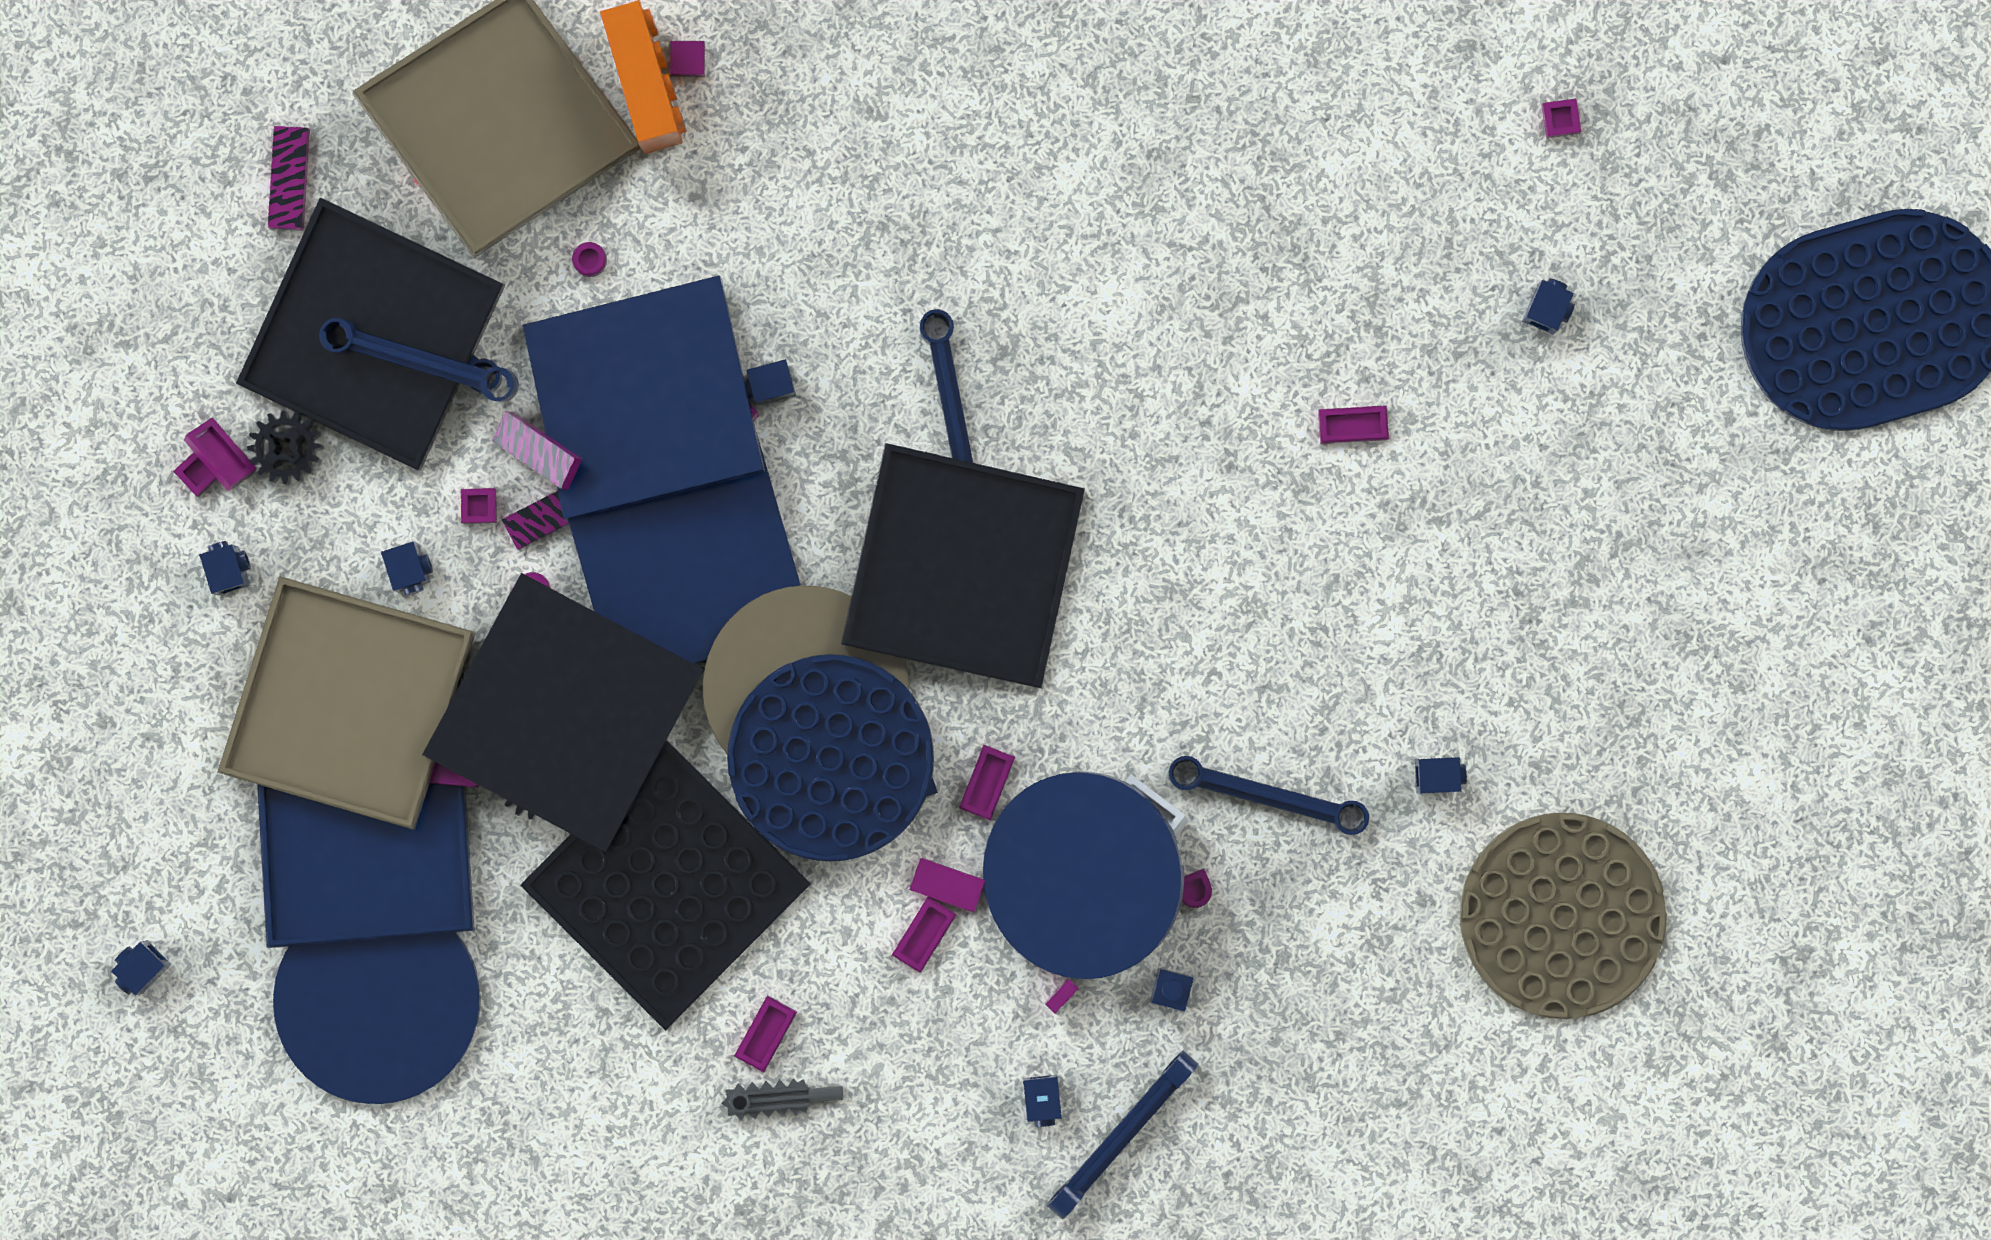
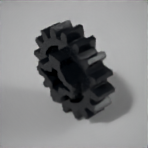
M281 410L279 419L272 413L267 414L269 423L264 424L257 421L256 424L260 432L258 434H249L252 439L256 440L255 445L247 446L248 451L256 454L250 460V463L252 465L261 464L257 472L260 476H265L270 472L269 481L276 484L280 477L284 485H290L291 477H294L300 483L303 482V472L312 475L315 473L311 467L312 462H322V459L315 455L316 451L324 449V445L315 443V439L319 438L321 433L318 430L310 431L313 426L311 420L307 419L301 423L302 415L295 412L291 419L289 413L285 410ZM281 426H294L288 432L279 433L276 428ZM276 438L289 443L288 446L295 457L283 452L281 453L282 448L279 446L280 443ZM265 440L268 441L269 449L266 455L264 454ZM305 440L307 441L306 456L302 454V443ZM283 463H292L296 466L290 470L276 469Z

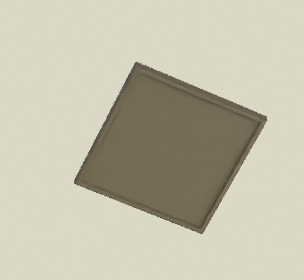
M494 0L353 90V96L473 258L499 243L641 148L631 130L534 0Z
M279 576L217 773L415 830L435 766V762L423 756L422 753L460 686L476 633Z

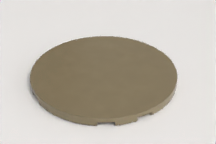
M793 586L774 590L754 599L741 608L729 619L715 639L708 655L703 678V698L707 719L719 745L727 754L730 732L741 705L756 686L778 668L790 662L815 655H845L871 662L885 669L901 681L909 690L905 659L841 645L851 599L850 595L820 586Z
M1549 813L1533 816L1508 827L1487 844L1473 863L1466 878L1460 902V927L1464 946L1469 959L1482 980L1497 995L1513 1006L1548 1018L1569 1019L1595 1015L1610 1009L1629 997L1644 982L1653 969L1666 932L1667 913L1665 910L1663 887L1652 862L1634 840L1615 826L1602 820L1576 813Z

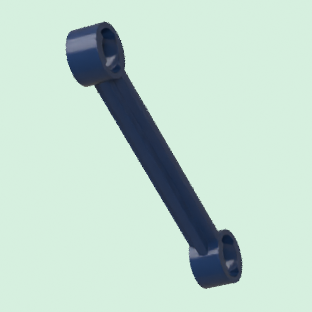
M940 309L930 310L921 318L919 330L923 340L930 345L951 457L973 463L949 341L953 334L954 323L947 312ZM933 315L934 318L943 319L947 326H949L948 333L938 340L930 338L926 331H924L925 321Z
M332 318L326 321L320 329L319 337L321 344L328 351L340 354L355 351L480 389L484 396L492 401L507 402L515 397L519 389L518 378L509 369L492 367L485 370L358 331L356 326L348 320ZM339 324V326L344 328L346 338L349 340L344 347L336 349L329 341V332L333 326ZM500 373L506 378L507 387L510 389L505 396L496 398L489 390V381L494 374Z
M1191 756L1178 757L1169 766V780L1173 786L1180 790H1191L1195 787H1200L1333 823L1340 832L1347 835H1356L1363 832L1369 823L1368 810L1358 801H1345L1338 804L1204 768L1197 759ZM1191 761L1198 768V776L1190 784L1181 785L1174 778L1175 767L1179 763ZM1355 805L1359 807L1364 814V821H1361L1356 828L1345 829L1339 820L1340 812L1349 806L1353 807Z
M1182 1050L1076 1173L1055 1193L1046 1206L1063 1220L1173 1092L1190 1077L1199 1063Z

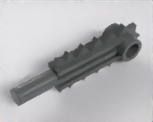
M794 1078L788 1086L779 1079L774 1088L767 1081L764 1082L760 1089L751 1082L747 1090L738 1083L734 1089H725L727 1098L721 1104L728 1108L727 1117L736 1115L741 1121L747 1112L754 1119L757 1118L761 1111L770 1118L774 1110L783 1117L788 1109L797 1116L799 1111L807 1113V1108L810 1107L809 1103L843 1100V1087L808 1089L804 1079L797 1082Z

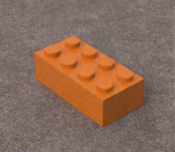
M640 0L600 11L636 138L643 153L647 154L682 144L681 134L686 133L687 130L679 107L672 106V101L677 100V96L669 73L663 75L662 69L668 68L660 42L653 41V37L658 36V31L650 8L643 9Z

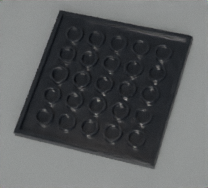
M666 740L607 852L570 834L520 886L666 1031L811 883Z

